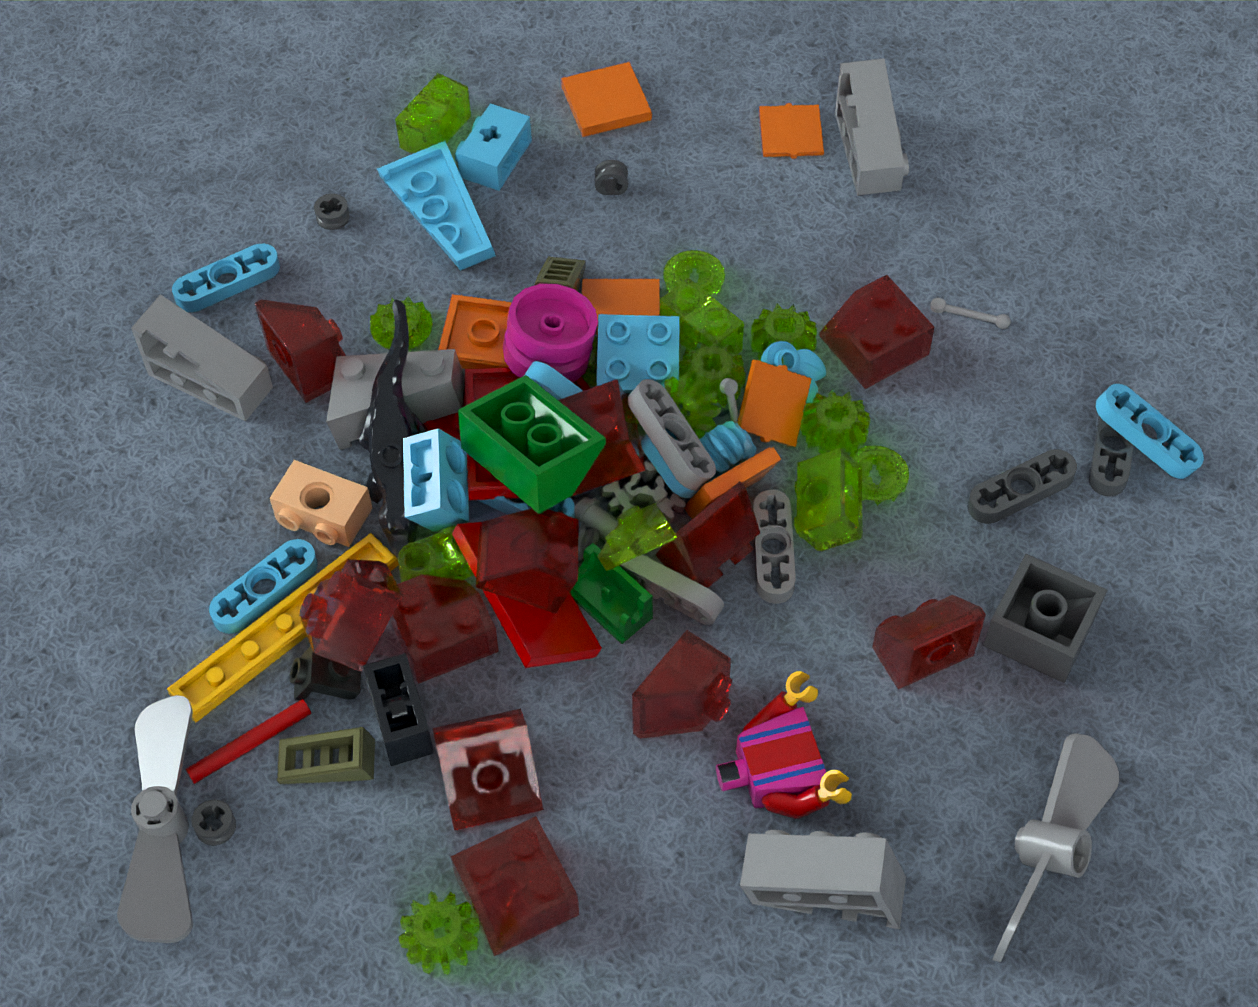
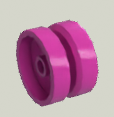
M537 284L523 289L513 298L509 308L507 330L503 343L504 361L510 370L520 378L525 375L532 362L539 361L551 366L572 383L575 382L586 372L591 358L592 343L598 325L596 309L587 297L575 289L563 285Z

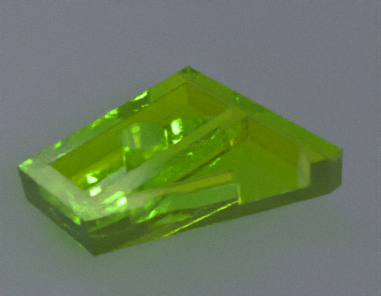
M656 503L642 509L638 505L633 506L617 518L619 523L605 537L607 542L599 553L598 559L605 570L608 571L675 540L677 535Z

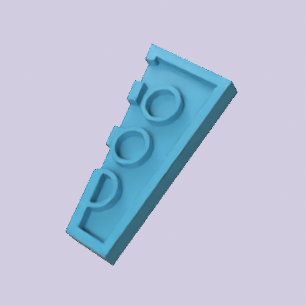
M446 141L377 168L382 180L460 271L496 256Z

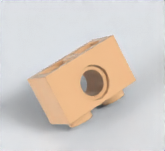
M296 460L292 462L270 497L275 518L280 525L292 531H297L300 528L313 533L318 540L328 545L339 543L350 547L373 509L368 487ZM324 506L323 508L315 509L316 507Z

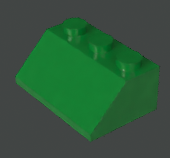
M527 375L458 409L461 449L538 514L571 497L575 493L606 445V438Z

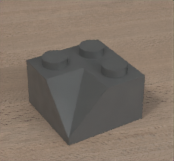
M1025 554L990 621L983 646L1065 683L1105 598L1107 589Z

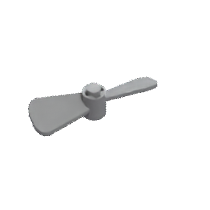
M181 695L171 696L147 706L138 716L134 728L143 791L135 797L131 806V814L139 828L118 907L117 919L127 935L144 942L175 943L186 938L193 927L180 843L188 833L189 823L176 797L193 710L189 700Z
M1073 733L1065 739L1042 821L1032 819L1017 832L1015 839L1016 853L1019 854L1023 865L1034 867L1035 870L1007 925L992 959L993 961L1001 963L1045 870L1079 878L1085 873L1089 865L1092 841L1086 829L1119 785V771L1114 759L1091 736Z

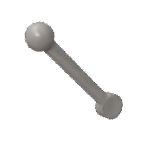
M934 298L930 304L931 310L935 313L948 312L994 323L1000 329H1006L1011 324V319L1006 314L994 316L946 304L942 298Z
M725 378L720 383V391L727 396L731 421L737 423L739 414L734 394L737 392L738 384L733 379Z

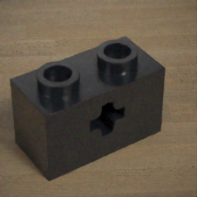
M406 653L362 665L390 766L434 754L429 728Z

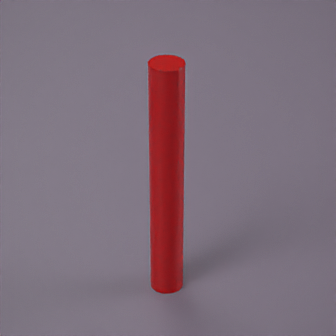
M301 699L187 767L185 770L193 784H196L312 713L304 699Z

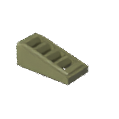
M548 256L534 285L559 284L579 291L586 267V260Z
M364 727L279 739L277 782L280 784L373 780L375 739ZM352 748H353V761H351ZM333 749H339V763L332 764ZM303 750L302 768L295 769L296 751ZM315 750H320V766H314Z

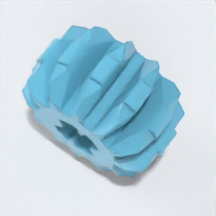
M733 421L717 425L699 439L716 466V473L708 482L750 459L757 450L747 431L743 430Z

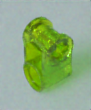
M456 525L447 527L439 533L416 542L408 543L399 551L397 559L400 582L406 592L412 595H423L452 582H459L474 575L452 535ZM417 567L424 568L423 570L419 571L412 570Z

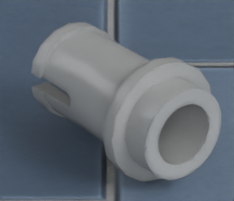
M587 497L582 498L575 506V520L585 523L587 529L595 528L598 530L599 537L612 547L623 536L627 525L599 506L600 502L596 498L591 500Z

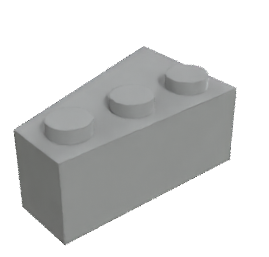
M885 59L841 63L835 116L857 196L900 191L903 176H908L909 162L906 153H902L900 130L896 122Z
M161 294L131 327L149 376L241 420L246 421L273 388L268 366L263 360L251 355Z
M455 349L408 352L402 375V392L405 402L411 411L416 414L421 424L426 423L425 421L457 413L458 409L463 407L465 375ZM388 353L337 356L326 422L339 450L352 447L351 441L360 438L370 407L373 384L379 368Z
M768 830L765 834H748L740 887L750 902L755 905L812 914L813 907L843 910V920L856 922L857 914L860 913L887 918L886 927L900 929L906 876L887 839L879 835L859 833L855 837H839L824 831H815L810 833V835H790L781 830Z

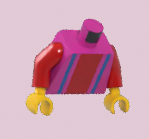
M802 671L792 673L786 681L787 692H780L743 727L742 732L737 736L736 754L738 760L716 765L718 782L723 792L747 786L754 808L765 807L769 812L794 819H801L827 807L830 799L838 804H847L852 797V793L846 788L836 790L837 786L847 782L849 777L836 769L826 772L804 707L797 708L799 700L804 703H810L818 696V689L813 686H808L800 693L801 685L810 678L808 674Z

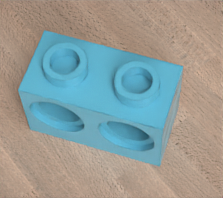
M439 428L403 438L405 518L433 532L454 527L457 524L469 523L467 453L461 449V441Z

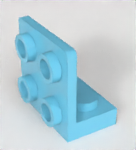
M598 314L597 391L603 393H631L642 380L651 379L661 384L669 394H677L679 389V316Z

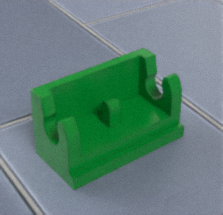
M592 543L584 549V562L578 569L572 563L568 565L565 572L566 586L575 602L617 641L623 644L653 619V596L597 545Z

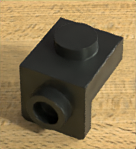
M313 643L292 664L290 682L295 684L294 699L299 701L301 699L305 700L311 692L348 700L355 699L360 694L362 654Z

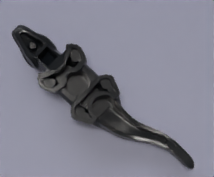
M396 299L393 301L394 338L390 350L376 375L372 388L370 407L359 443L370 453L372 472L369 474L366 485L369 490L370 499L376 504H379L383 499V505L378 516L380 526L389 541L395 557L404 559L410 558L414 553L419 524L405 518L403 438L424 433L426 430L403 397L402 375L409 350V329L405 305Z

